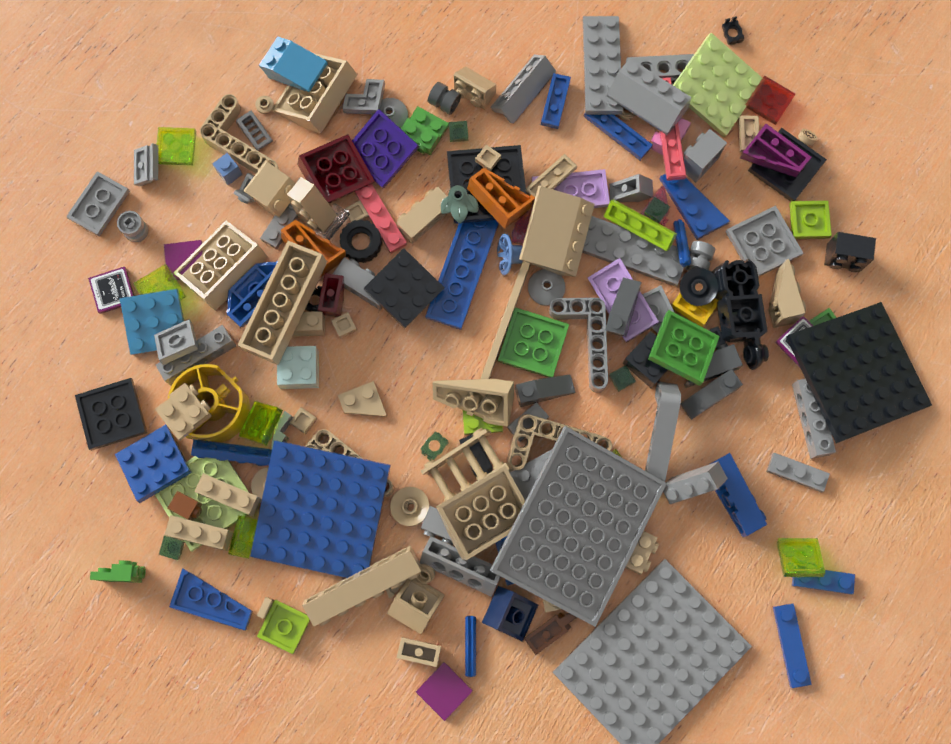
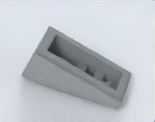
M252 110L236 120L237 125L257 151L273 141ZM250 120L253 121L251 124L245 127V123H247ZM255 125L257 126V128L254 129L253 131H251V132L248 131V130H249L250 128H252L253 126H255ZM259 131L261 132V134L257 137H252V135H254L255 133ZM262 137L266 138V140L257 144L256 141H258Z

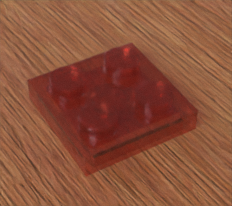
M764 76L745 105L749 110L776 125L796 94Z

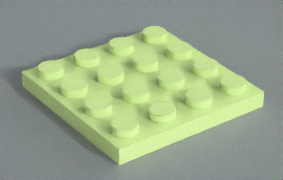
M710 33L673 86L691 97L689 108L724 137L727 136L764 82V79L714 34Z
M194 456L187 461L192 472L191 474L155 494L169 518L171 515L186 519L167 509L177 491L202 503V511L197 519L194 518L193 521L227 529L248 515L194 492L203 473L249 492L229 460L219 461L214 458H198ZM184 540L191 552L202 546L201 544Z

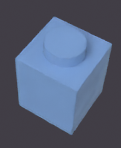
M228 153L212 163L217 173L227 185L243 175L238 165Z

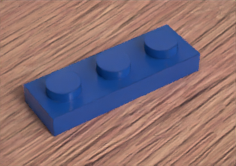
M553 73L541 120L542 126L559 128L571 77Z
M801 566L793 567L792 586L854 594L855 574Z

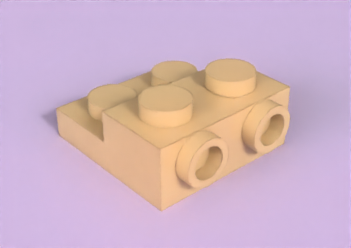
M186 383L169 395L170 398L155 409L180 441L212 417L209 413L211 409L205 400L200 401L197 395L199 393L193 385L188 386Z
M643 531L625 568L639 575L643 571L647 572L651 561L648 560L650 554H655L659 543L656 542L658 537Z

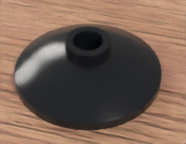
M705 268L689 270L684 274L680 282L682 297L686 302L695 306H703L710 303L718 292L717 278L711 271ZM698 283L703 286V289L700 291L695 289Z

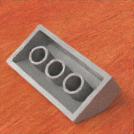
M629 59L618 72L607 93V97L666 135L669 134L688 110L691 101L689 95L632 59Z

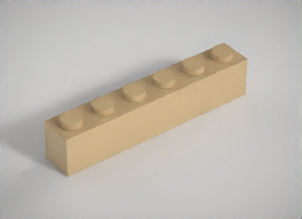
M410 545L305 599L302 606L313 626L318 624L323 626L331 620L330 618L346 614L349 608L353 606L356 608L366 603L367 599L381 596L384 590L390 587L395 589L402 584V581L418 577L422 566Z

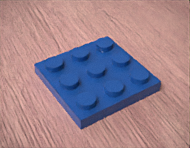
M167 425L162 426L115 454L135 499L139 503L192 473Z

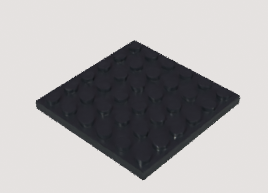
M882 302L786 336L836 444L932 406Z

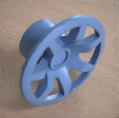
M507 234L501 235L497 246V256L503 257L499 264V270L502 275L509 273L512 264H522L523 262L519 260L523 246L512 245Z

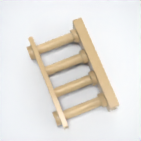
M478 429L473 433L472 438L436 461L431 460L424 465L425 468L421 470V473L423 475L432 474L445 497V501L455 495L451 493L438 471V468L445 463L448 464L459 482L461 491L473 485L467 482L453 459L462 452L476 473L478 481L506 466L509 473L514 470L510 463L500 462L486 439L491 434L490 430ZM480 442L494 465V470L488 474L487 472L484 473L470 450V447Z

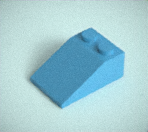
M277 37L259 66L269 79L310 92L328 62L291 40Z

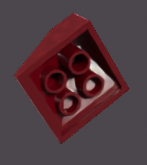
M348 134L299 155L297 165L307 181L316 186L328 203L375 182Z

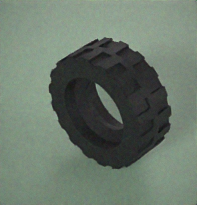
M363 219L354 220L346 224V227L340 233V245L346 251V257L349 260L353 259L358 263H366L378 256L377 254L382 246L381 235L378 228L373 223L371 224L370 221H364ZM357 233L367 234L370 238L369 246L363 250L355 249L352 245L354 235Z

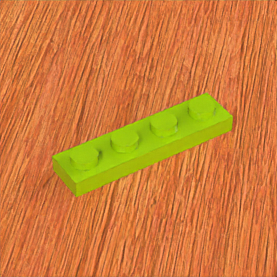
M614 199L610 201L604 215L608 220L665 251L670 250L677 235L674 231Z

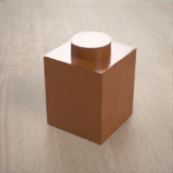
M177 491L167 509L193 521L194 518L197 519L202 511V503Z

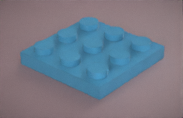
M178 289L120 298L130 355L156 351L154 335L184 322Z

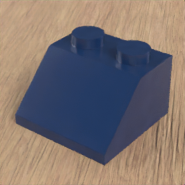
M498 586L482 623L523 642L539 605L513 591Z

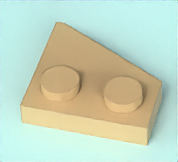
M374 381L338 395L345 414L387 416Z

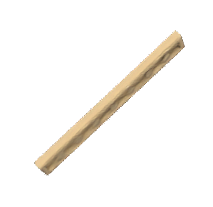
M522 262L480 379H490L530 269V263Z

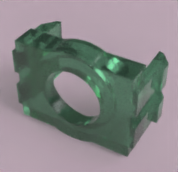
M435 431L420 448L422 450L421 454L427 455V459L430 461L435 460L449 442L439 432ZM433 440L440 443V448L437 451L429 449V443Z

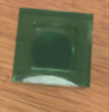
M467 121L449 122L450 142L468 141Z
M654 197L645 210L644 215L660 224L670 206Z
M626 365L609 374L618 392L636 382Z
M164 535L159 555L179 560L185 543L184 540Z

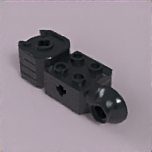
M750 259L746 261L735 260L730 264L726 260L712 271L718 281V292L715 298L719 300L717 307L722 339L732 343L744 342L743 358L751 370H755L763 362H766L769 357L767 346L765 344L762 345L760 337L768 331L762 294H758L757 291L760 286L757 266Z

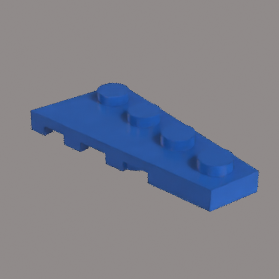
M666 174L660 176L661 183L696 240L729 224L730 220L687 178L667 181Z
M183 568L169 606L176 610L242 630H247L253 612Z

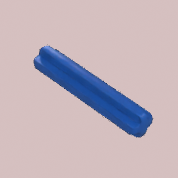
M681 219L674 221L673 227L674 232L677 233L675 238L679 262L682 267H686L691 264L685 224Z
M466 616L465 675L467 677L476 676L475 616Z

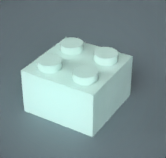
M291 346L286 348L279 365H277V385L280 389L319 388V351L316 346Z

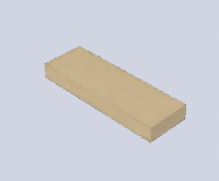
M564 154L526 188V194L536 197L538 186L554 190L577 169V165Z

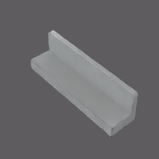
M533 55L491 106L495 113L503 114L512 124L518 119L551 79L553 73L556 72L546 56Z

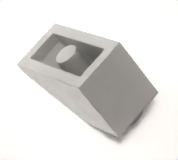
M640 174L609 184L610 201L614 199L618 202H640L653 198V180Z

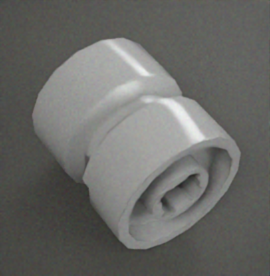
M125 211L118 217L117 227L131 242H141L147 237L148 226L138 213Z
M693 241L689 250L691 264L684 268L687 271L694 268L709 270V261L713 259L715 247L703 241Z

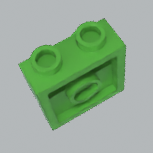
M417 106L412 116L407 118L401 129L420 146L417 151L422 154L427 153L431 155L448 129L449 123Z
M119 560V564H112L111 568H98V572H91L90 580L142 583V579L145 578L146 568L145 566L137 565V562Z

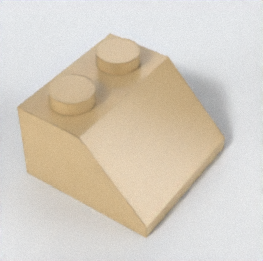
M265 161L244 189V192L266 211L280 217L291 203L287 194L296 183L286 174Z
M416 578L408 579L394 598L387 614L422 634L445 595L428 584L420 583Z

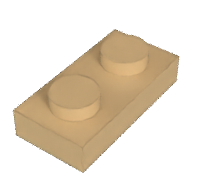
M759 116L739 117L740 153L747 148L759 133Z

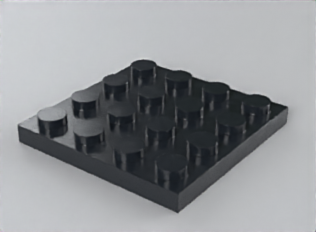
M521 145L491 147L501 154V159L491 172L505 179L504 181L511 186L519 187L520 191L526 194ZM483 148L447 151L450 189L453 186L460 185L466 189L467 194L472 195L467 187L470 177L484 168L475 162V158ZM456 191L454 196L460 198L461 192ZM477 200L478 212L468 211L462 223L496 219ZM526 212L520 218L528 217L529 212Z

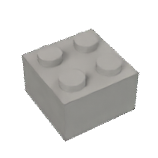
M711 129L706 133L702 132L696 139L695 145H690L683 153L686 175L696 183L720 158L727 142Z

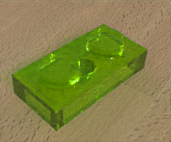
M238 515L228 554L249 559L258 519Z

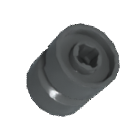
M437 82L430 91L427 102L436 108L440 106L443 112L451 115L460 102L461 93L454 89L449 91L448 86Z

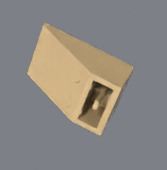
M786 259L780 266L775 276L768 309L773 328L796 323L806 311L805 302L800 297V285L794 277L795 268L790 264L789 259Z

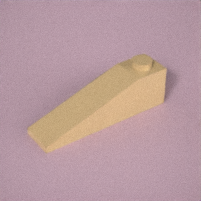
M499 379L433 381L434 400L452 408L458 407L465 410L470 416L474 414L481 417L488 424L508 427L514 400V381Z

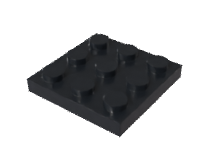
M781 128L778 133L811 156L806 166L797 177L755 163L752 164L748 171L789 201H795L827 159Z
M403 248L364 287V290L405 329L445 287Z
M132 378L75 395L89 450L92 451L147 433Z

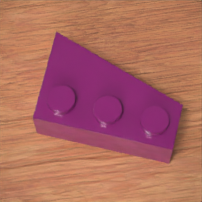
M765 124L742 152L740 159L797 177L809 162L811 156L768 124Z

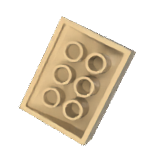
M315 54L326 60L328 64L311 91L307 92L287 85L272 111L307 130L322 133L358 74L346 60Z
M538 186L519 260L561 276L576 277L595 204L580 197Z
M226 220L174 274L216 311L228 299L229 289L256 263H263L268 256L258 244ZM202 251V255L181 275L179 272Z
M504 466L439 504L436 508L462 560H468L509 534L525 503V499L508 469Z

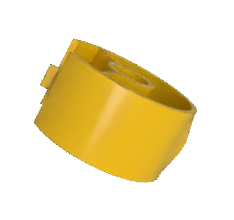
M201 364L185 370L173 382L168 399L170 398L169 395L184 383L190 386L199 380L201 388L197 390L199 393L197 395L200 401L205 400V402L215 399L214 405L209 410V413L212 415L208 419L209 421L221 419L226 412L235 414L234 419L229 425L216 433L208 435L194 434L198 428H201L207 422L205 421L188 434L186 438L222 443L236 436L245 426L250 412L249 397L236 384L239 379L236 376L231 379L219 366L212 364ZM207 376H224L239 391V407L235 408L226 405L224 398L231 391L224 384L214 391L209 386Z

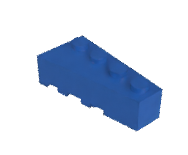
M728 453L712 462L719 461L728 478L715 492L741 536L746 537L766 526L765 520L767 519L763 511L756 504V500L743 479L732 455Z

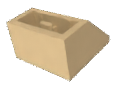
M467 67L460 69L454 74V90L461 93V98L471 101L475 107L485 109L496 94V84Z

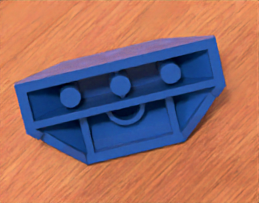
M278 261L256 263L229 289L227 315L239 327L248 324Z

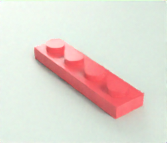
M370 184L355 191L372 223L378 228L389 252L392 254L405 247L407 242L373 185Z

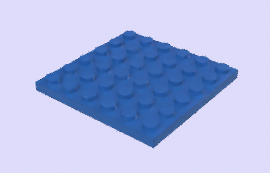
M275 440L250 557L345 578L370 567L391 465Z

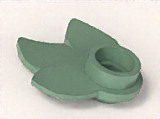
M456 185L449 190L448 196L442 200L441 213L447 214L451 212L452 217L458 223H462L468 211L478 212V203L474 196L467 194L464 187ZM456 191L461 192L460 198L454 196Z

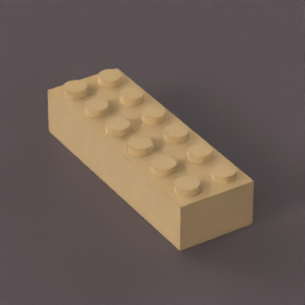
M287 241L237 346L250 354L279 365L328 262L322 254Z

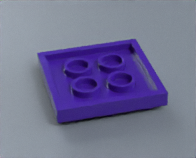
M380 109L376 111L352 140L373 179L382 188L387 186L420 147Z

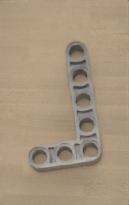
M600 298L554 299L549 308V314L552 318L557 320L587 319L589 387L595 393L604 391L608 384L605 302ZM578 305L582 311L575 312L572 307ZM597 305L601 310L595 312L591 309V306ZM561 306L563 311L556 312L553 307ZM592 324H599L601 329L594 330ZM599 342L601 343L602 348L596 349L593 347L592 343ZM599 360L603 366L597 368L593 365V361ZM601 379L603 386H596L594 380Z
M658 381L655 391L657 410L645 471L665 482L681 404V393L677 384Z

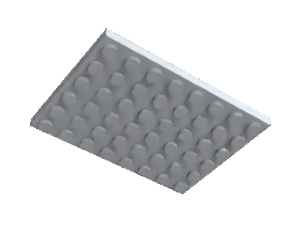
M564 426L490 571L596 627L667 483Z
M664 559L577 646L553 673L620 744H659L752 646Z

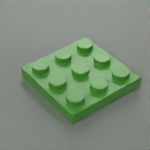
M515 307L498 362L548 378L553 377L569 324Z
M668 310L648 360L700 386L705 379L719 336Z

